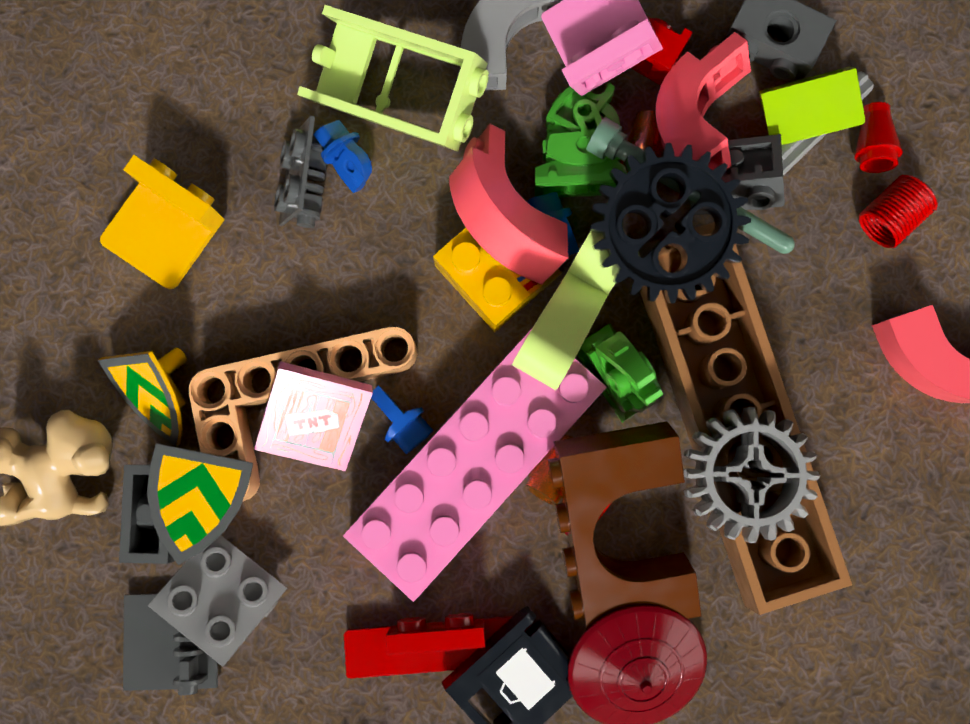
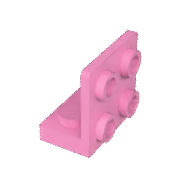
M563 0L541 15L566 66L562 69V72L569 86L581 96L663 49L639 0Z

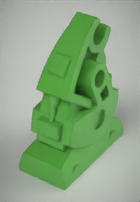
M608 83L605 92L602 94H594L590 91L583 96L569 86L552 103V107L546 116L547 137L542 143L543 160H546V164L535 167V197L551 192H557L559 197L599 196L601 194L598 189L601 185L616 187L609 174L613 168L627 174L626 167L620 163L619 158L616 157L614 160L605 157L602 160L586 150L594 131L602 121L601 116L603 118L607 117L620 125L617 112L609 104L613 98L614 85Z
M610 323L584 340L577 356L584 367L607 386L602 394L622 423L636 413H641L655 404L656 400L663 395L655 370L642 351L638 352L622 332H616Z

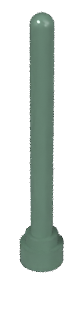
M605 117L594 131L586 150L602 160L605 157L611 160L617 157L625 162L627 156L632 155L640 164L643 163L644 150L627 141L628 135L621 132L622 126ZM665 177L658 180V182L680 194L679 185L673 179ZM694 191L687 199L696 203L700 199V193ZM742 207L737 208V215L751 218V223L738 227L740 230L779 253L787 254L794 249L795 241L790 235Z

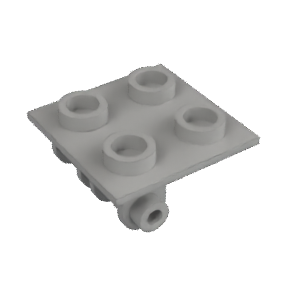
M220 535L204 551L188 559L150 602L148 607L224 667L261 620L267 617L275 608L278 599L287 590V587Z

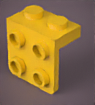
M133 155L123 170L139 184L102 233L100 242L105 248L163 287L174 289L182 281L225 219L211 207L215 199L192 183L186 190L174 182L177 174L154 158L150 164H147Z

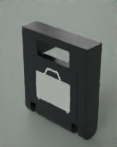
M528 606L519 610L485 641V648H478L441 682L445 691L475 724H491L470 700L481 688L503 710L493 720V724H544L573 697L568 683V665L571 656L540 620L535 622L525 633L524 630L536 618V615Z

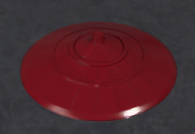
M650 605L624 608L597 621L579 639L568 665L569 688L577 705L588 716L602 724H655L678 713L692 700L699 690L707 668L706 646L695 625L683 615L673 610Z

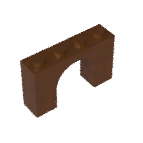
M665 421L554 441L556 458L548 459V467L552 487H561L563 503L555 504L560 533L568 532L570 547L562 548L567 577L575 576L577 590L569 591L574 620L583 619L587 631L597 621L615 611L645 605L667 608L683 615L687 619L700 617L701 608L697 576L684 552L638 561H620L603 554L593 543L594 530L600 515L617 498L636 491L685 483L679 435Z

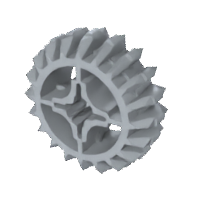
M754 407L744 408L741 419L735 410L725 411L723 413L724 425L716 418H710L706 421L707 428L712 437L700 431L695 432L692 436L694 441L702 447L701 451L686 449L684 452V457L696 461L695 469H683L684 478L696 479V486H691L684 490L685 497L696 498L701 496L702 500L693 508L694 514L703 516L712 511L706 526L716 531L725 524L724 536L726 538L735 540L742 530L744 541L749 543H756L759 531L766 540H775L777 538L776 524L783 531L791 532L795 527L790 514L806 518L809 514L807 509L800 504L801 500H815L818 497L814 490L806 488L807 480L815 481L821 476L817 471H808L806 469V463L814 461L817 455L813 451H800L799 448L805 444L808 438L804 433L789 437L793 428L791 420L784 419L775 426L776 416L774 411H764L759 419ZM741 434V445L736 446V453L732 462L725 466H714L721 448L729 440ZM759 437L768 441L776 449L784 468L773 466L767 461L764 454V445L759 444ZM742 468L757 470V472H768L770 476L757 477L756 481L742 480V477H732L728 474L729 472H742ZM714 481L726 482L733 487L736 494V503H741V515L732 511L721 500L716 491ZM784 483L777 500L769 508L759 513V506L764 505L765 493L769 487L774 484Z

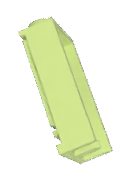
M324 5L322 14L336 22L337 25L330 47L317 44L312 52L313 62L323 67L316 91L300 86L297 95L315 103L458 152L461 142L465 143L471 134L473 127V116L471 113L476 98H480L486 89L489 77L488 70H486L488 63L475 52ZM379 40L395 45L396 48L381 95L376 98L377 107L374 111L356 104L376 41ZM404 49L461 67L439 133L383 114L384 109L390 106L388 96Z

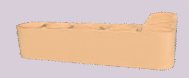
M387 327L208 368L198 372L190 382L189 398L200 452L253 463L249 485L243 501L252 498L260 486V475L246 408L268 402L280 361L298 366L306 359H313L317 371L361 382L408 370L415 363L418 356L415 341L405 329ZM393 339H401L408 344L406 356L397 362L388 361L384 356L386 344ZM350 349L360 350L362 354L360 367L353 372H344L340 366L341 356ZM267 369L271 376L270 385L264 392L256 393L252 387L253 376L257 371ZM220 379L225 386V393L219 402L213 404L208 398V388L212 382ZM229 424L234 431V440L228 448L223 449L217 442V432L223 425Z

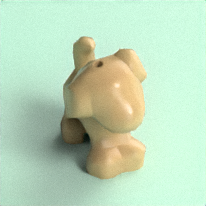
M69 409L60 410L52 414L47 421L46 444L33 446L22 443L17 430L7 427L0 428V474L13 475L21 481V483L2 484L4 496L0 497V526L15 525L33 518L56 520L72 513L91 516L105 512L109 505L107 494L100 492L92 498L80 496L70 479V475L99 476L105 474L109 469L113 443L111 435L105 426L98 421L83 418Z

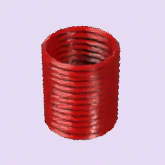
M900 175L859 213L860 226L877 244L885 248H896L929 215L937 210L938 202L936 195L919 178L912 175Z

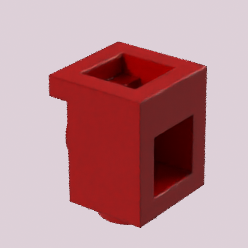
M648 17L663 49L634 65L631 69L661 85L668 72L681 57L693 32L684 28L681 35L673 31L667 22L659 18Z

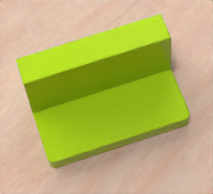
M851 66L758 91L761 108L765 114L768 134H781L782 145L865 123L857 69Z

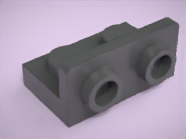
M781 134L728 140L732 166L725 171L721 179L725 183L735 179L740 180V184L731 192L733 198H748L749 202L741 206L745 210H765L784 206ZM690 200V204L692 207L695 203ZM698 210V211H696V213L694 214V215H701V214H709V215H711V214L708 213L707 211H703V210Z

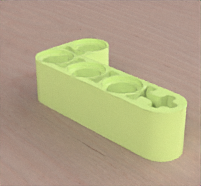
M590 231L568 272L533 326L512 363V366L554 390H557L607 296L615 285L613 279L619 270L617 266L613 265L603 269L600 266L609 256L608 251H596L592 248V246L604 239L603 233Z

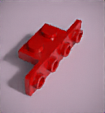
M460 613L445 616L444 622L426 623V618L410 617L397 620V625L348 629L344 633L346 676L353 679L453 671L478 648H485V641L513 616L474 619L473 614ZM531 624L524 630L525 633L531 627Z

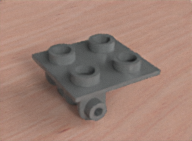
M310 115L299 129L295 128L290 141L285 140L282 145L280 167L286 168L284 185H278L274 200V211L280 212L279 225L284 226L293 217L297 218L296 225L305 228H314L315 220H320L322 197L312 194H323L324 187L307 182V180L322 182L325 181L326 176L324 172L326 171L327 163L321 157L324 149L313 136L315 116Z
M125 594L123 691L178 689V695H193L198 693V689L218 688V663L148 607L157 594Z

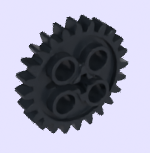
M666 143L661 157L657 158L655 152L649 146L643 151L642 164L632 155L627 156L625 159L628 170L627 174L616 168L611 170L609 174L616 184L615 188L608 185H601L599 187V193L608 201L607 203L593 204L591 210L603 216V221L590 225L589 229L596 233H603L604 239L596 243L592 248L596 251H608L609 256L600 266L602 269L613 265L617 266L619 270L613 279L615 284L625 280L627 277L632 280L629 294L635 295L645 286L647 287V301L654 302L660 290H664L667 303H675L678 289H681L687 300L696 299L695 285L698 284L706 292L714 291L711 280L712 275L722 280L730 277L728 270L723 265L725 261L729 263L741 262L742 258L732 249L734 245L749 243V239L737 233L738 227L751 223V218L737 215V208L749 201L745 197L733 198L731 194L740 184L739 179L726 183L721 179L728 166L726 163L714 170L708 167L711 157L710 152L707 151L695 161L692 160V145H687L679 157H675L671 143ZM671 178L679 185L680 194L676 202H665L658 196L656 186L659 179ZM694 191L699 192L700 199L675 223L674 226L679 231L678 234L671 232L664 235L644 258L639 257V249L664 224L659 216L661 215L665 218L670 216L681 207ZM698 210L707 211L714 218V230L709 236L700 235L693 227V216ZM636 213L644 218L647 229L642 238L632 239L625 234L622 228V221L626 214ZM666 245L675 247L681 254V265L674 273L663 270L659 265V252Z

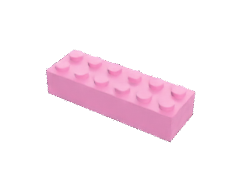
M530 331L343 535L349 543L413 602L554 447V441H559L607 388L576 359H574L557 390L512 366Z

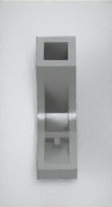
M480 0L476 4L465 25L461 48L475 52L488 63L486 70H488L489 77L485 90H506V50L510 41L524 27L543 21L541 18L542 13L563 0Z

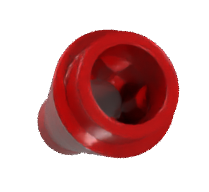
M873 102L863 107L865 123L860 126L854 158L860 163L862 171L882 173L897 167L898 158L901 157L903 151L892 120L890 105L886 102Z

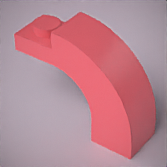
M734 32L722 43L711 48L701 60L687 51L666 75L657 96L655 115L662 147L666 143H671L675 157H679L687 145H692V160L697 161L708 151L711 153L708 165L710 169L714 170L724 163L728 165L727 169L732 166L727 137L704 119V115L715 100L751 72L748 41Z
M489 124L479 138L473 137L464 151L463 160L449 176L453 203L469 233L487 253L516 274L542 285L568 259L567 223L537 210L515 190L505 169V131Z
M933 305L872 325L884 356L906 382L936 399L955 403H970V359L959 353L949 343Z

